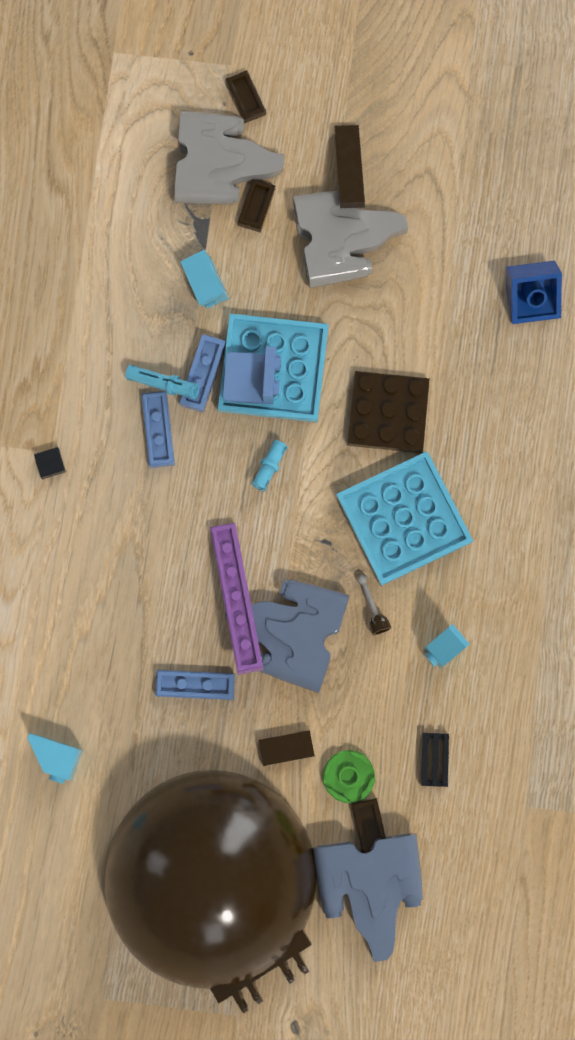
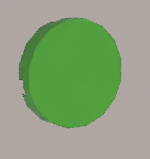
M353 750L341 751L333 755L326 763L323 771V783L327 792L335 800L343 803H356L365 799L372 791L375 783V772L370 760L363 754Z

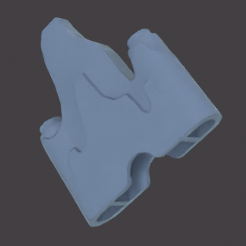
M292 579L289 581L284 580L280 594L284 595L285 599L298 604L296 607L267 601L251 604L258 642L268 650L266 654L261 653L264 670L260 672L319 693L330 661V652L325 648L324 641L328 636L339 632L350 595Z
M416 833L387 836L386 839L377 838L372 848H370L372 850L368 853H362L352 842L312 847L323 913H325L326 918L341 917V911L344 910L343 895L347 894L351 903L354 923L357 930L368 942L374 962L388 960L393 953L396 916L400 901L405 902V907L409 908L421 906V900H423Z

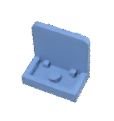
M266 346L265 354L229 352L226 354L223 398L226 402L274 403V395H279V380H275V372L280 371L281 356L276 355V347Z

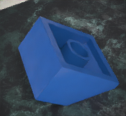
M555 260L506 267V293L512 324L561 318L562 272Z

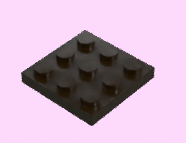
M355 371L347 446L423 453L430 378Z

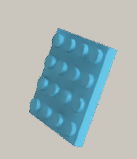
M230 314L218 412L318 423L329 324ZM266 346L276 347V355L281 356L280 371L275 372V380H279V395H274V403L226 402L223 398L226 354L229 352L265 354Z
M428 451L336 494L380 586L473 542Z

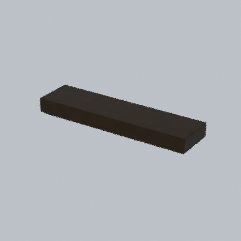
M359 125L335 126L340 208H365Z

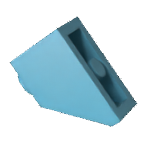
M452 624L424 648L427 652L424 656L433 667L438 665L441 669L470 644Z
M29 733L27 739L43 772L50 774L49 779L64 784L65 780H73L83 750Z

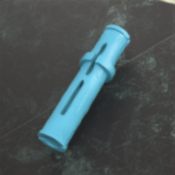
M132 364L127 367L125 373L126 380L165 390L170 395L178 394L196 399L199 393V384L181 380L177 375L167 376Z

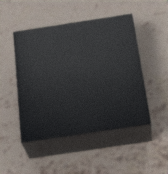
M59 447L34 454L42 480L66 472Z

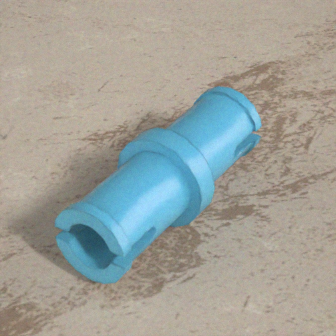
M273 440L266 457L262 458L259 463L261 467L251 483L253 487L260 491H266L273 474L277 473L280 468L278 464L288 448L286 444Z

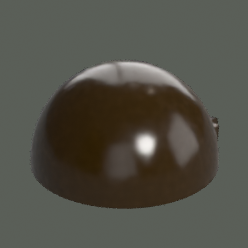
M202 770L185 773L157 785L132 806L119 824L111 841L104 871V889L109 915L114 928L130 953L142 965L162 978L179 985L210 989L218 1004L233 996L243 1013L249 1009L240 990L247 987L256 1003L263 1002L254 981L279 966L290 984L295 981L292 971L286 964V961L290 958H294L299 970L304 975L310 972L300 952L312 945L304 928L310 917L315 900L316 869L311 841L304 825L290 805L279 794L265 784L239 773L222 770Z

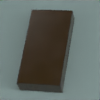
M247 70L225 79L242 119H244V124L266 115V109Z
M252 179L237 222L238 226L261 233L276 190L275 185Z
M310 730L258 740L263 766L315 756Z
M377 798L351 804L362 853H368L372 850L370 848H372L375 839H386Z

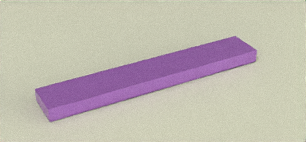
M231 523L210 527L237 674L264 670L236 524Z

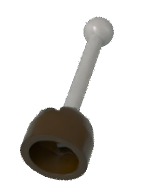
M359 575L357 581L363 587L373 614L369 622L372 635H379L389 631L392 628L386 616L378 614L366 583V575Z

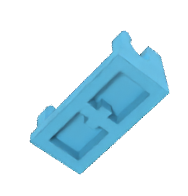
M205 249L180 261L200 306L205 305L206 308H210L229 300V296L212 258Z

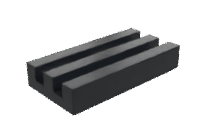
M422 733L421 786L448 787L449 734ZM428 738L433 739L432 781H427ZM439 739H443L442 781H438Z

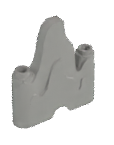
M181 110L178 139L180 151L187 156L178 161L176 165L175 203L224 205L239 202V187H235V185L251 181L252 179L260 180L278 176L284 171V154L267 151L253 141L231 138L238 136V133L243 134L244 119H240L239 116Z
M339 190L293 196L298 234L310 242L304 248L305 255L303 258L309 288L368 277V274H372L371 260H366L365 257L353 256L375 251L382 247L389 239L406 234L408 231L406 217L398 212L340 208Z

